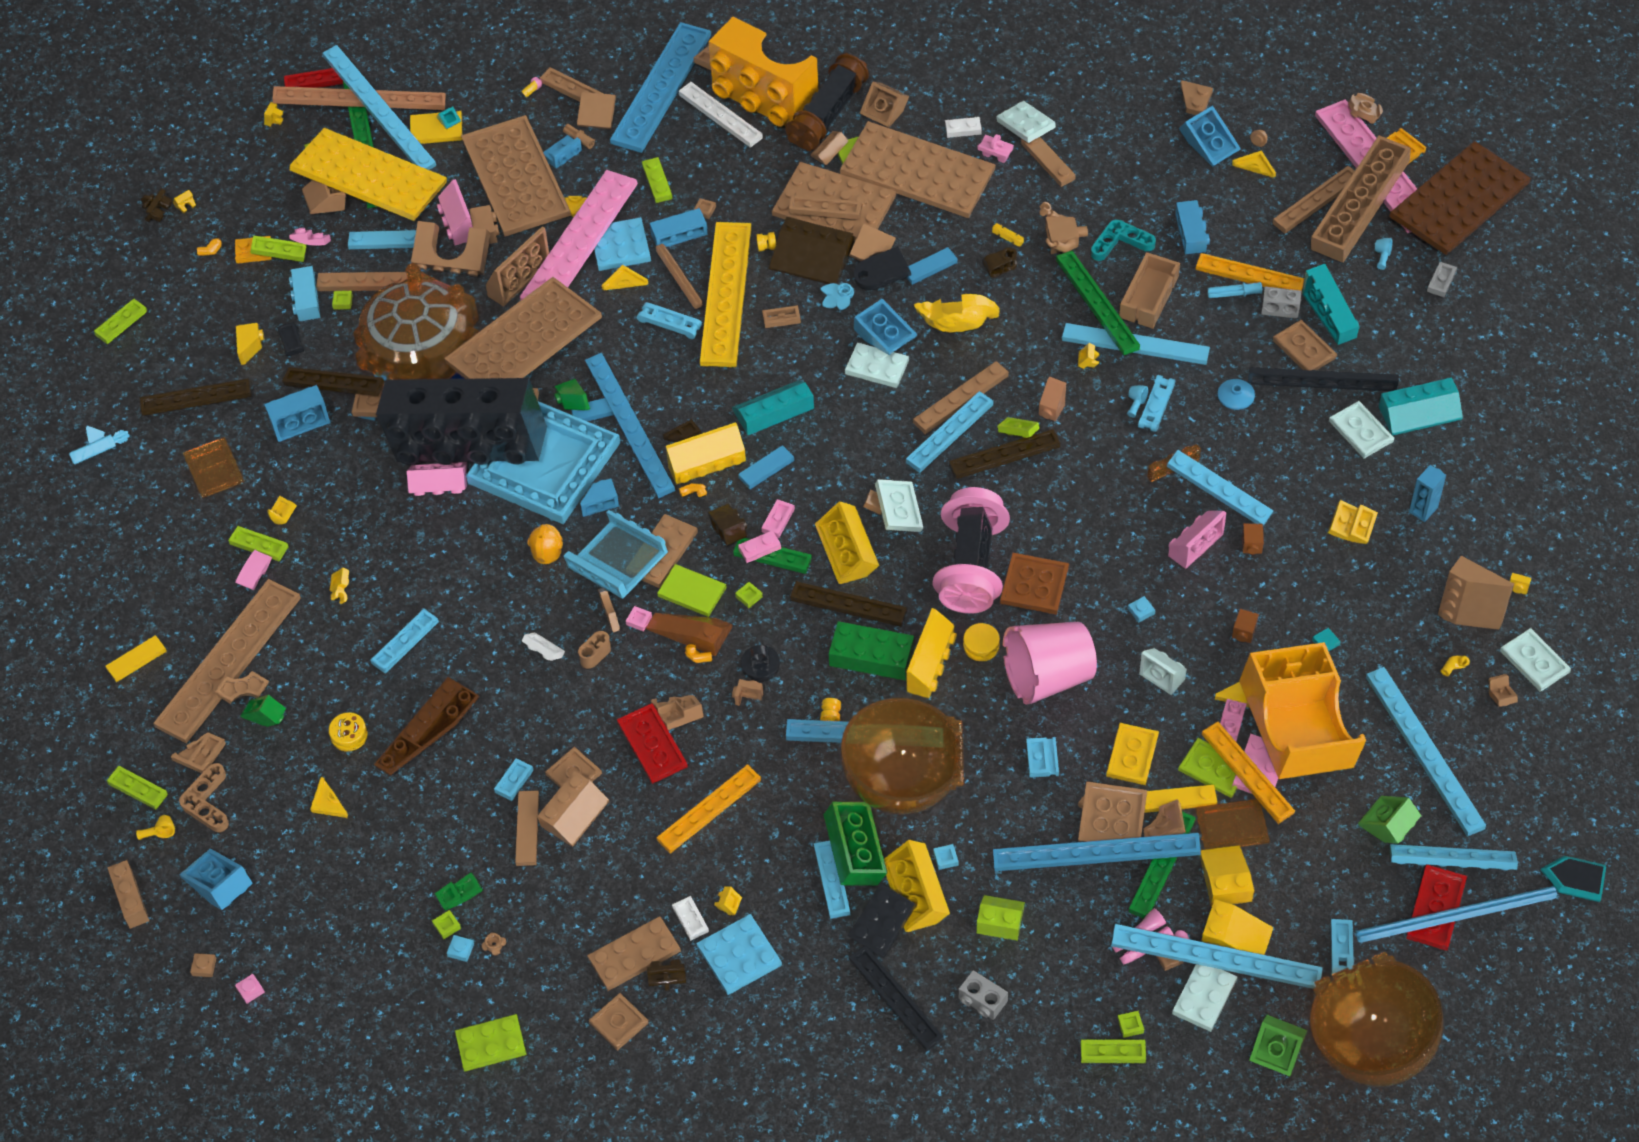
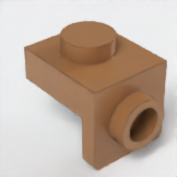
M1507 674L1489 678V695L1499 707L1518 702L1517 694L1509 686V676Z
M739 679L738 686H734L732 697L735 698V705L740 706L742 697L762 700L763 685L754 680L746 681Z

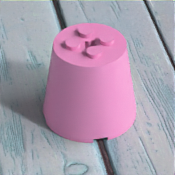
M1081 622L1012 626L1007 628L1004 633L1003 646L1006 647L1007 656H1003L1006 673L1017 698H1022L1023 703L1026 705L1091 680L1096 674L1097 660L1095 647L1089 631Z

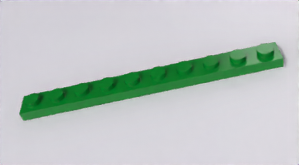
M343 81L344 89H350ZM347 106L354 140L373 147L366 107ZM366 202L367 208L378 207Z

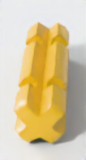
M996 223L992 227L994 234H1000V237L1007 241L1014 242L1013 244L1019 247L1024 243V237L1019 234L1016 235L1017 233Z

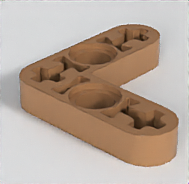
M219 763L208 766L179 799L180 805L186 813L215 832H223L229 826L227 816L205 801L226 778L224 767ZM202 784L208 785L205 791L197 790ZM186 801H193L195 808L190 803L186 804ZM204 808L209 809L207 815H199L200 810ZM213 816H214V818H215L216 820H218V821H221V820H222V823H221V824H220V823H217V824H216L215 821H214V819H213Z

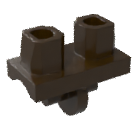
M161 188L156 197L153 194L142 196V208L147 213L146 221L150 222L153 219L161 222L165 212L160 210L159 207L161 206L166 210H169L173 200L165 195L166 190Z
M674 959L670 962V965L663 966L660 961H652L650 967H647L649 986L665 985V991H670L671 984L686 983L685 965L682 964L680 959Z

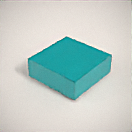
M1329 628L1312 638L1315 644L1325 642L1328 652L1339 646L1341 642Z

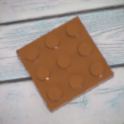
M1012 553L1000 604L1057 615L1069 563Z

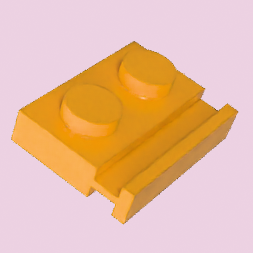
M1402 128L1387 137V139L1411 148L1410 162L1426 151V147Z
M253 238L235 240L236 263L272 260V257L250 254Z

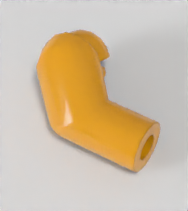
M691 483L679 488L681 497L697 492L698 497L707 495L706 487L703 484Z

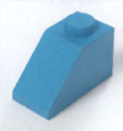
M611 478L593 483L580 503L583 517L619 507L618 496Z

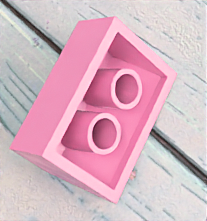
M455 179L438 196L440 204H437L439 214L444 216L441 217L444 227L448 226L446 231L449 240L453 239L454 245H459L467 242L469 227H473L471 217Z
M454 462L449 465L439 463L411 465L407 470L409 493H414L415 496L425 495V492H432L434 495L443 494L444 491H451L454 494L462 493V490H465L467 487V462Z
M1207 511L1202 516L1199 515L1190 527H1186L1177 539L1174 538L1170 542L1168 556L1185 569L1188 568L1223 535L1226 512Z

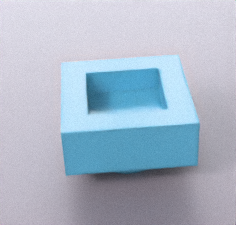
M1145 596L1128 604V610L1138 623L1155 614V609Z
M953 844L933 849L938 870L958 866L959 861Z
M454 935L448 948L447 956L467 962L473 949L474 941Z

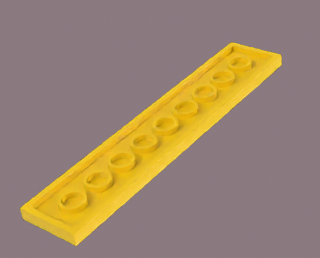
M716 222L700 366L737 367L751 223Z

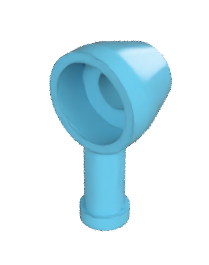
M1392 238L1376 240L1375 251L1381 254L1377 264L1378 269L1384 270L1386 268L1387 258L1392 251Z
M1144 385L1131 386L1128 396L1134 402L1127 415L1132 418L1136 417L1140 404H1144L1147 399L1148 387Z

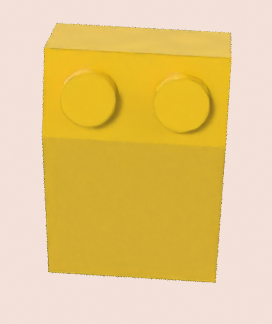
M1240 845L1201 850L1200 859L1211 907L1215 899L1229 904L1252 902L1254 887Z
M1215 899L1203 932L1202 942L1265 955L1273 927L1235 905Z

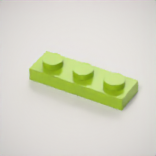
M659 158L642 161V167L655 203L671 200L672 193Z
M253 235L250 254L304 262L306 244Z
M133 299L94 330V333L108 344L147 312V309L144 305Z
M237 526L228 540L230 545L250 552L256 550L279 562L288 549L286 542Z
M118 766L107 779L108 785L155 810L168 795L166 790L121 766Z
M1081 1040V1063H1146L1145 1040Z

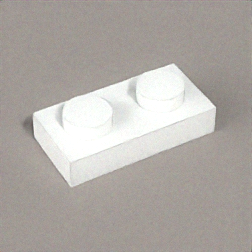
M979 117L945 120L947 138L981 135L982 130Z
M535 632L525 634L522 642L527 644L529 649L538 651L543 654L545 659L550 661L562 658L565 652Z

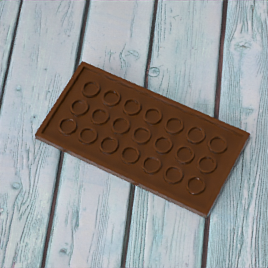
M1474 141L1390 212L1389 217L1447 255L1527 186L1531 178Z

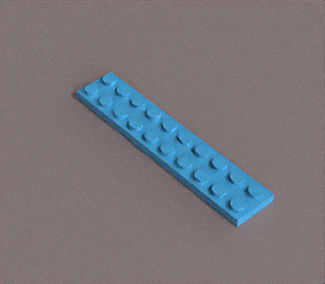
M680 22L610 139L611 144L640 153L643 152L694 66V56L704 49L710 39V30Z

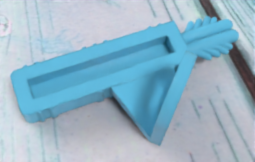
M86 425L89 444L70 452L69 456L73 464L81 463L108 449L110 450L116 446L115 443L122 444L124 441L126 442L130 435L128 431L120 430V432H115L113 437L111 434L104 436L105 432Z

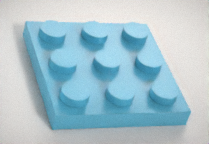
M641 217L610 224L594 248L599 271L618 268L622 265L629 266L651 261Z
M751 914L696 943L697 948L727 995L782 966L781 960Z

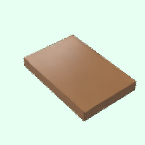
M1302 320L1273 336V341L1302 370H1318L1337 358V353Z

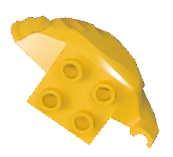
M976 294L961 295L962 302L941 303V299L933 303L923 302L914 304L916 311L924 318L928 325L943 332H963L978 329L983 325L987 317L989 319L998 318L1000 309L992 300Z

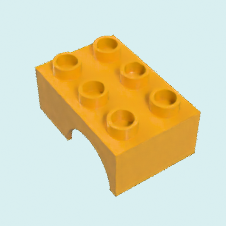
M732 17L708 41L712 89L721 98L726 99L729 97L739 102L748 112L753 113L756 111L768 117L774 125L779 127L786 126L789 121L793 120V115L797 111L803 110L804 106L811 102L813 94L819 91L817 58L811 55L806 60L795 64L776 63L767 58L762 51V41L766 33Z
M1325 642L1250 653L1239 681L1278 779L1354 768L1366 739L1364 734H1360L1357 739H1353L1343 725L1338 701L1341 680Z

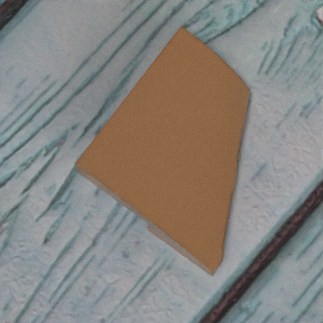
M694 695L669 697L668 702L657 703V699L651 700L668 730L704 717L702 705Z

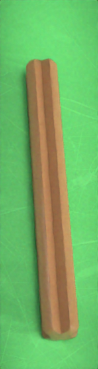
M664 244L657 245L656 252L695 309L702 307V300Z

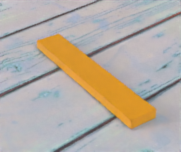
M1203 253L1200 254L1196 265L1197 271L1246 283L1261 282L1262 287L1300 290L1302 292L1305 279Z
M1219 722L1202 731V736L1278 824L1295 813L1292 806Z
M747 764L657 837V841L671 854L759 783L761 777Z

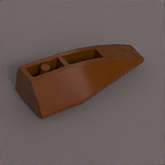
M447 677L376 761L374 766L391 776L455 727L476 702L479 695Z

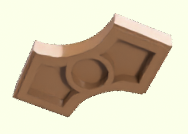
M605 588L597 589L612 632L620 631L608 591Z
M253 671L241 679H232L225 676L214 694L230 704L242 696L259 698L269 681Z

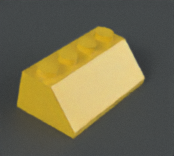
M736 422L666 446L668 468L676 485L697 477H703L715 471H721L733 465H739L746 461L744 445Z
M839 501L815 523L839 584L867 577L879 566L855 506Z
M933 608L907 669V692L930 698L931 693L936 691L938 686L937 678L942 676L944 670L943 662L948 660L950 655L949 647L951 644L954 645L957 633H954V624Z
M908 840L884 858L887 870L886 877L890 889L916 904L915 909L904 925L905 932L935 925L950 914L925 843Z

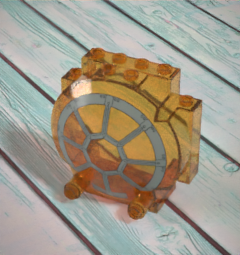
M411 263L405 270L406 280L383 287L363 307L359 318V326L353 332L356 344L361 347L355 354L357 365L376 376L381 377V375H384L387 380L450 379L456 371L446 364L444 358L479 333V330L473 328L479 320L475 299L473 296L465 293L461 285H447L422 273L418 265Z

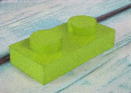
M1007 417L998 425V432L1006 433L1007 435H1018L1023 438L1031 437L1039 430L1038 422Z

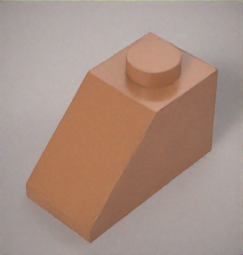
M1052 377L1048 378L1039 404L1040 416L1053 421L1057 420L1065 406V382Z

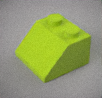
M984 895L977 919V934L1018 941L1025 902Z

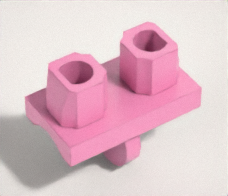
M996 134L994 138L985 135L982 142L978 145V150L982 151V154L986 157L993 155L997 157L998 161L1005 163L1014 145L1000 140V135Z

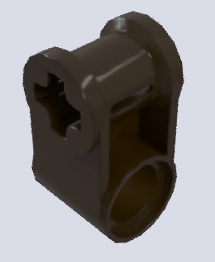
M1008 247L984 257L982 264L990 277L995 278L1003 273L1014 270L1017 267V251L1014 248Z

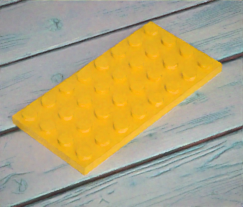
M323 128L290 164V171L413 221L447 183V177L326 128Z

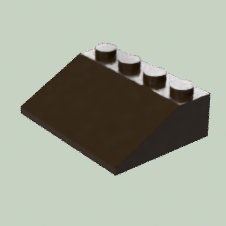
M786 217L780 229L769 269L825 284H838L854 246L853 233Z

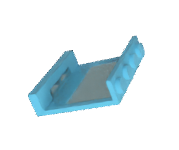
M608 510L606 513L610 522L578 555L568 551L564 555V559L568 568L623 599L668 551L665 546L666 542L662 537L655 536L646 528L642 529L635 522L624 519L619 513L615 514Z

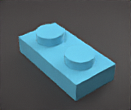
M516 758L494 788L495 793L512 801L534 771L533 766Z

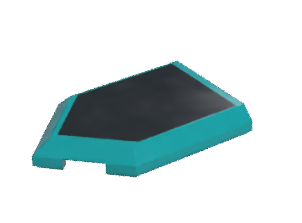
M1563 856L1540 869L1553 883V887H1555L1558 893L1596 902L1601 901L1606 865Z

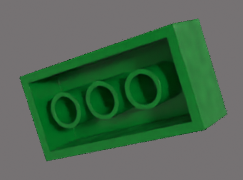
M838 621L829 651V666L906 681L907 669L914 651V636Z
M832 802L823 815L840 885L878 886L887 874L870 803Z

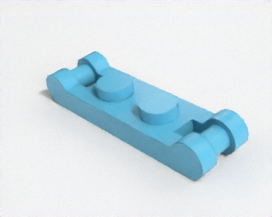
M648 302L644 303L642 311L636 317L642 323L648 322L684 334L689 339H694L697 335L696 331L702 326V322L696 318Z
M1157 375L1142 417L1139 420V428L1144 429L1146 427L1150 428L1151 431L1157 432L1173 391L1175 379L1170 378L1168 380L1161 375ZM1161 385H1162V386H1166L1167 388H1166V389H1163V388H1160V386H1161Z

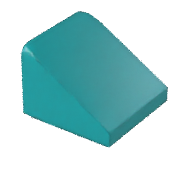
M453 106L437 115V119L446 129L461 122Z

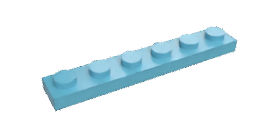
M979 391L906 458V463L921 473L993 406V400Z
M1179 450L1176 451L1167 464L1168 468L1256 524H1263L1264 526L1273 513L1272 509Z
M1390 844L1391 862L1397 864L1410 863L1438 865L1441 867L1459 866L1461 868L1479 867L1481 869L1496 868L1502 870H1517L1518 866L1515 851Z

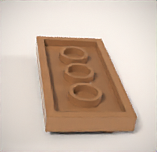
M664 514L651 534L660 536L665 540L668 553L642 578V581L661 588L674 565L677 564L698 533V529ZM644 543L627 568V574L635 577L659 551Z
M659 916L587 956L607 991L646 971L652 961L663 962L681 952Z

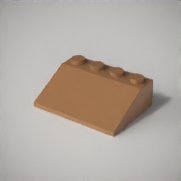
M543 226L494 270L486 284L489 298L505 306L529 284L549 255L546 231Z
M1460 556L1449 572L1438 615L1444 620L1457 625L1499 630L1502 626L1514 584Z

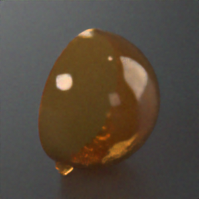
M908 698L885 699L864 707L849 721L841 741V764L848 784L865 803L882 812L907 815L931 808L940 802L951 790H956V786L964 785L963 722L955 720L953 716H946L930 704Z
M1385 951L1372 957L1374 964H1370L1367 959L1353 965V969L1349 970V968L1332 974L1334 978L1332 982L1329 976L1315 981L1316 988L1313 990L1316 997L1312 1004L1310 1015L1312 1035L1325 1061L1337 1073L1348 1080L1372 1087L1397 1085L1408 1081L1422 1072L1437 1053L1444 1028L1440 998L1432 983L1415 968L1397 962L1393 955L1388 956Z

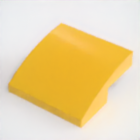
M1340 500L1328 533L1348 541L1367 544L1378 512L1363 505L1357 508Z

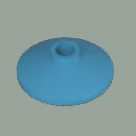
M1240 379L1227 380L1218 389L1219 401L1225 407L1234 410L1247 408L1253 403L1255 398L1253 387L1248 382Z

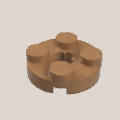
M1357 93L1356 96L1353 94L1348 102L1351 109L1350 114L1356 118L1365 119L1369 123H1375L1383 110L1380 104L1377 106L1374 103L1375 99L1363 93Z

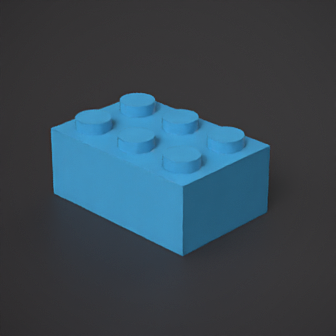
M317 385L264 404L278 442L330 423L324 400Z

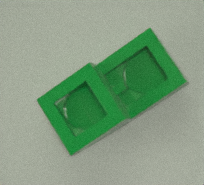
M469 873L455 884L450 882L437 891L435 895L443 909L448 910L482 892L483 889L475 875Z

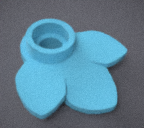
M832 283L821 287V291L827 295L822 303L823 307L834 308L837 306L838 309L844 310L850 305V299L854 295V289L850 284L842 283L837 285Z

